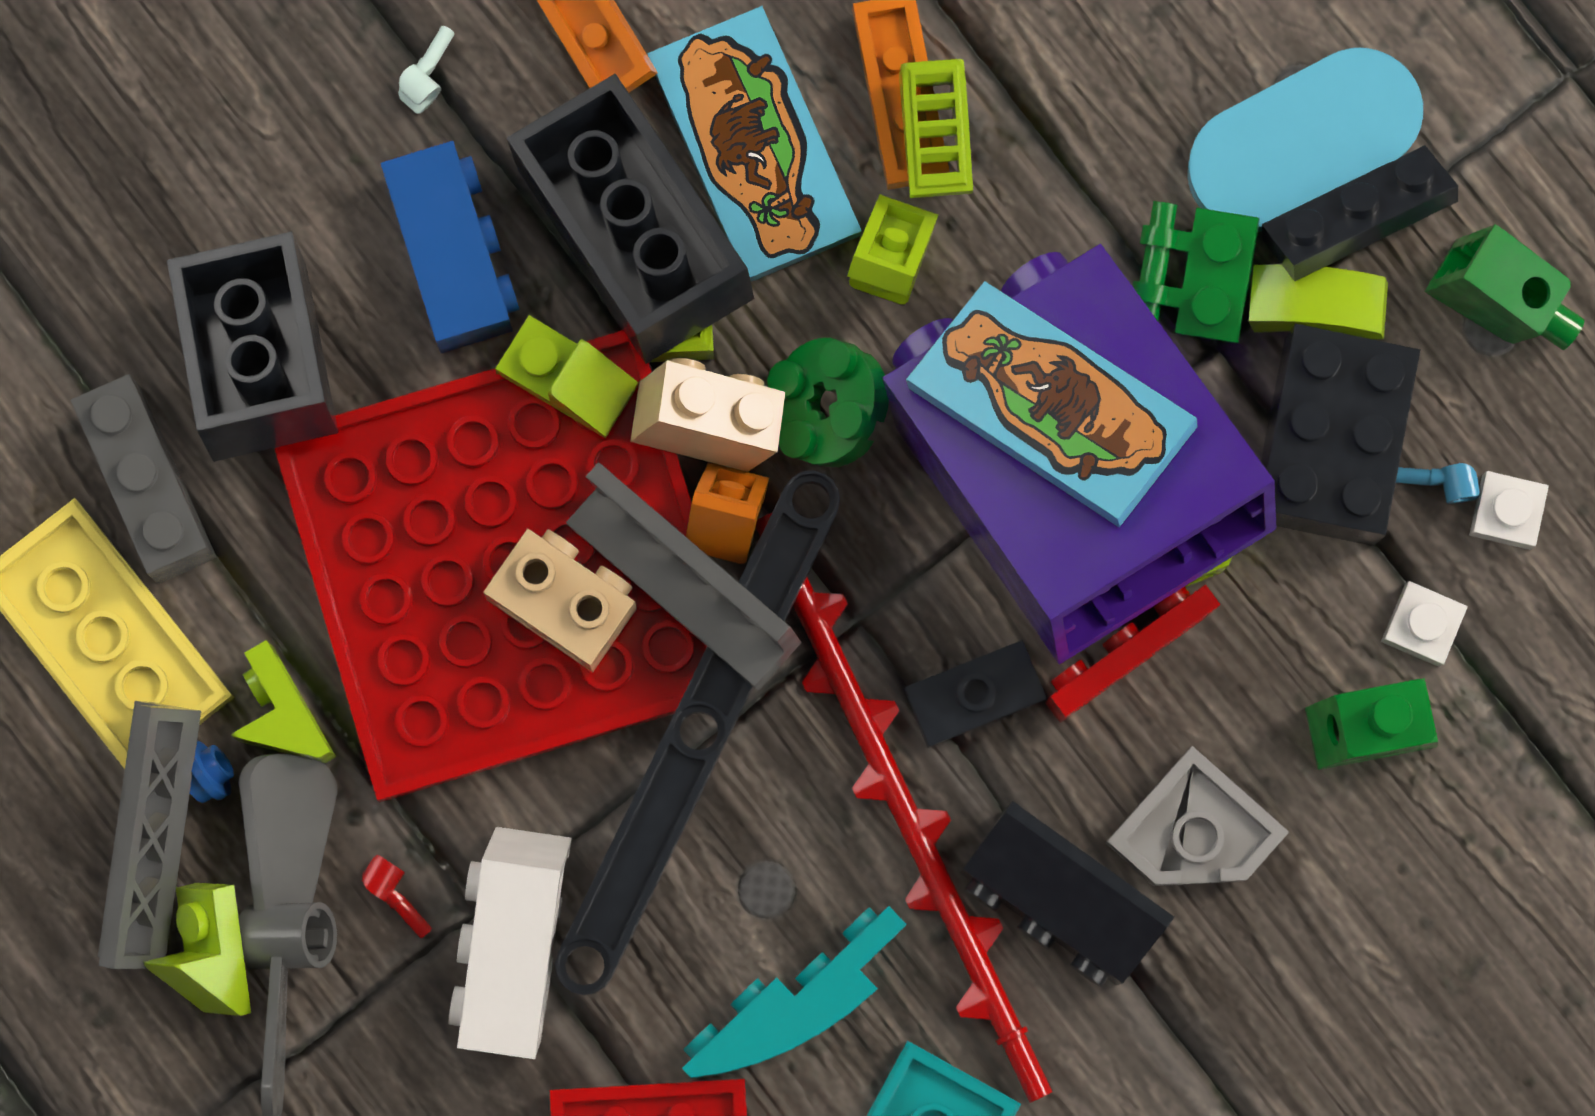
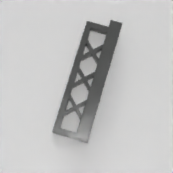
M598 462L586 476L595 490L568 519L567 525L759 691L801 644L797 635L787 623Z
M147 701L134 702L98 957L100 958L99 966L111 969H145L146 967L143 962L166 956L192 780L191 770L195 759L201 717L200 710Z

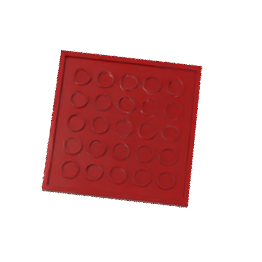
M624 330L586 341L638 383L652 372L649 363L645 364ZM494 368L335 415L339 433L275 448L373 789L379 803L675 713L707 646L575 533L566 523L595 490L586 476L599 462L686 537L692 502L677 453L631 442L638 387L606 438L500 376ZM527 529L541 538L547 529L553 531L579 550L574 559L594 574L600 566H604L632 586L627 596L635 601L637 610L594 672H591L487 601L483 593Z

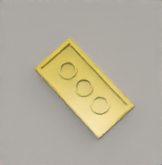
M76 498L72 499L0 556V612L124 769L135 701L155 702L200 710V724H202L235 698Z

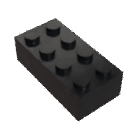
M613 74L507 137L518 172L645 364L755 299L747 266L616 74Z

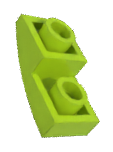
M1254 265L1249 323L1254 332L1290 331L1295 324L1373 340L1384 339L1388 282L1386 277L1331 267H1323L1294 281L1282 265Z

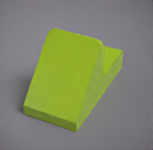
M879 194L847 275V277H850L849 285L898 304H906L913 290L938 214Z
M530 315L495 368L500 376L604 438L609 434L639 385L635 379L588 342L581 339L577 344Z
M265 640L244 652L252 666V669L243 673L249 688L261 707L272 702L276 709L235 731L231 736L242 743L294 756L308 757L322 763H327L336 758L335 753L275 648Z
M193 883L176 887L178 902L176 924L183 939L184 952L143 962L144 966L203 1012L235 1016L250 1014L251 1007L234 885Z

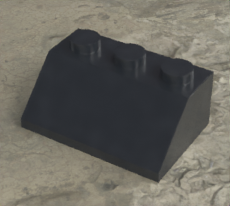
M1014 801L1002 812L960 871V874L970 880L964 889L967 893L995 912L1001 904H1004L1023 918L1017 926L1020 931L1048 950L1054 942H1057L1076 956L1070 966L1101 988L1107 979L1116 986L1123 984L1174 919L1172 914Z

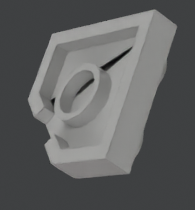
M1192 746L1107 840L1106 844L1153 886L1246 881L1289 831Z

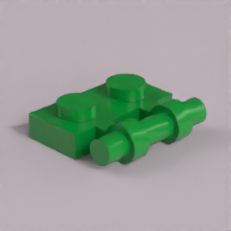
M1153 201L1149 225H1142L1139 244L1145 245L1140 280L1133 281V288L1157 321L1161 306L1179 308L1175 329L1176 334L1239 344L1260 218L1196 208L1191 233L1174 230L1178 205ZM1170 250L1188 252L1182 289L1164 286Z

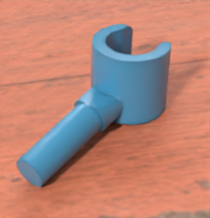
M1466 463L1453 464L1441 469L1432 468V470L1398 468L1396 483L1430 486L1443 484L1447 504L1473 501L1479 497L1480 489L1477 473L1472 466Z

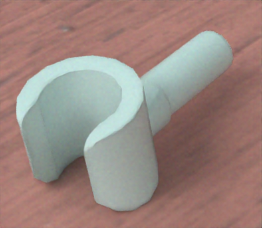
M441 26L417 65L412 64L400 76L399 98L417 114L426 110L441 90V87L429 75L435 69L455 34L446 26Z

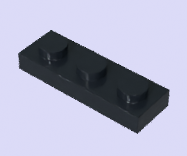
M1426 145L1395 161L1380 166L1263 223L1262 238L1292 279L1297 281L1457 203L1458 184Z

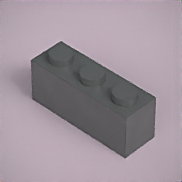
M127 374L71 399L73 408L146 573L155 582L160 584L216 559L214 550L145 395L134 378Z

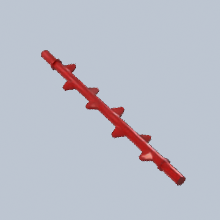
M772 513L757 520L755 527L760 537ZM807 577L793 607L818 659L802 681L806 692L836 695L868 762V766L852 787L856 799L887 802L921 874L905 898L909 909L939 912L967 970L972 984L956 1006L959 1016L962 1018L987 1019L991 1021L999 1038L995 1041L997 1045L1002 1044L1029 1103L1036 1101L1053 1091L1025 1034L1028 1032L1026 1026H1021L987 955L988 950L1003 930V926L999 918L968 915L936 848V843L950 824L951 818L948 812L944 810L917 808L883 736L899 713V708L895 701L865 699L832 629L848 605L847 600L843 594L814 592Z

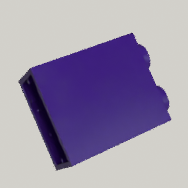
M1101 243L1069 263L1059 252L1040 255L1015 271L1005 282L1001 292L1197 418V428L1120 527H1117L908 388L906 379L954 319H939L928 323L912 333L902 342L893 355L892 364L895 370L882 377L896 429L1059 665L1276 530L1275 480Z

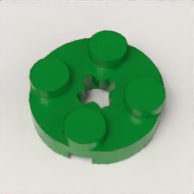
M817 338L796 348L786 360H781L774 364L768 375V388L785 392L779 436L781 451L791 458L824 467L844 466L862 457L874 443V441L868 440V438L873 433L876 422H884L888 411L889 399L882 378L885 374L879 362L871 354L862 352L854 344L834 338ZM825 391L836 392L837 401L829 406L830 416L826 418L824 412L820 410L821 398Z

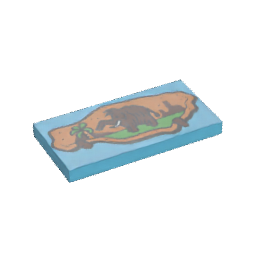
M763 6L647 53L658 72L655 75L723 233L747 266L751 282L861 236L862 230Z
M985 281L906 379L910 390L1117 527L1123 524L1197 428V418Z

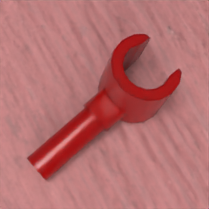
M376 855L363 872L362 881L365 888L386 902L391 909L393 908L418 937L422 939L433 928L403 895L394 890L405 875V872L380 855Z

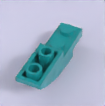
M890 906L879 916L870 907L867 908L842 933L850 944L832 961L822 952L795 978L803 987L795 996L777 977L767 987L757 978L730 1004L738 1013L733 1020L720 1032L710 1023L683 1049L691 1060L682 1069L690 1078L727 1073L761 1063L788 1052L821 1034L851 1013L878 989L860 969L907 924Z

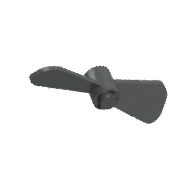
M268 754L260 755L250 760L243 768L239 779L253 905L247 906L241 912L239 925L245 966L253 970L270 969L261 1082L262 1116H281L285 1081L288 969L325 967L333 958L337 944V927L331 910L324 903L313 902L338 790L332 772L322 762L308 757Z

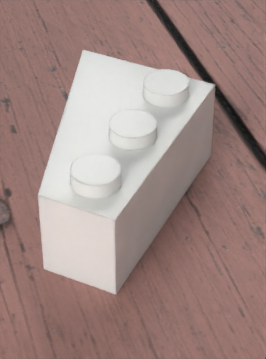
M496 827L482 862L471 861L466 883L465 900L476 902L474 924L462 925L457 952V963L468 964L465 987H454L449 1013V1025L460 1026L457 1048L529 1059L536 1058L543 1031L554 959L552 955L557 918H560L563 900L560 896L564 866L570 854L571 837Z

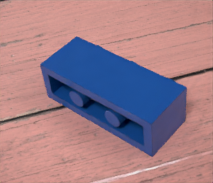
M450 141L381 162L384 177L440 353L442 354L513 332L508 313L520 309L509 274L499 277L495 275L489 254L499 252L501 249L490 215L478 218L472 202L471 195L482 192L472 157L468 156L459 159L454 141Z

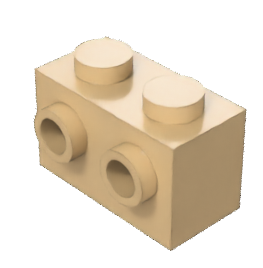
M675 358L665 361L639 382L631 442L749 472L777 453L785 392L765 387L764 381L760 378L746 374L724 376L705 371V365L696 360Z
M527 529L483 593L487 601L591 672H594L637 610L635 601L627 596L632 586L604 566H600L594 574L574 560L579 550L553 531L547 529L541 538Z

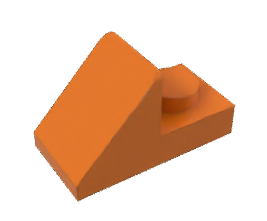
M708 462L694 492L686 538L708 556L739 564L745 563L748 559L757 518L764 502L769 478Z

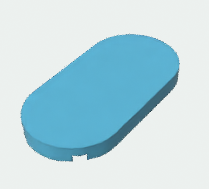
M1350 48L1333 53L1228 108L1208 121L1198 133L1190 151L1187 179L1191 194L1202 209L1259 217L1258 232H1261L1263 223L1405 155L1416 140L1422 125L1423 100L1419 86L1412 74L1401 62L1384 52L1369 48Z

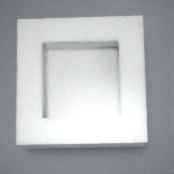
M1486 471L1481 478L1480 494L1476 501L1469 536L1524 549H1533L1537 544L1549 485Z
M1408 581L1403 587L1381 642L1440 667L1445 663L1468 606Z

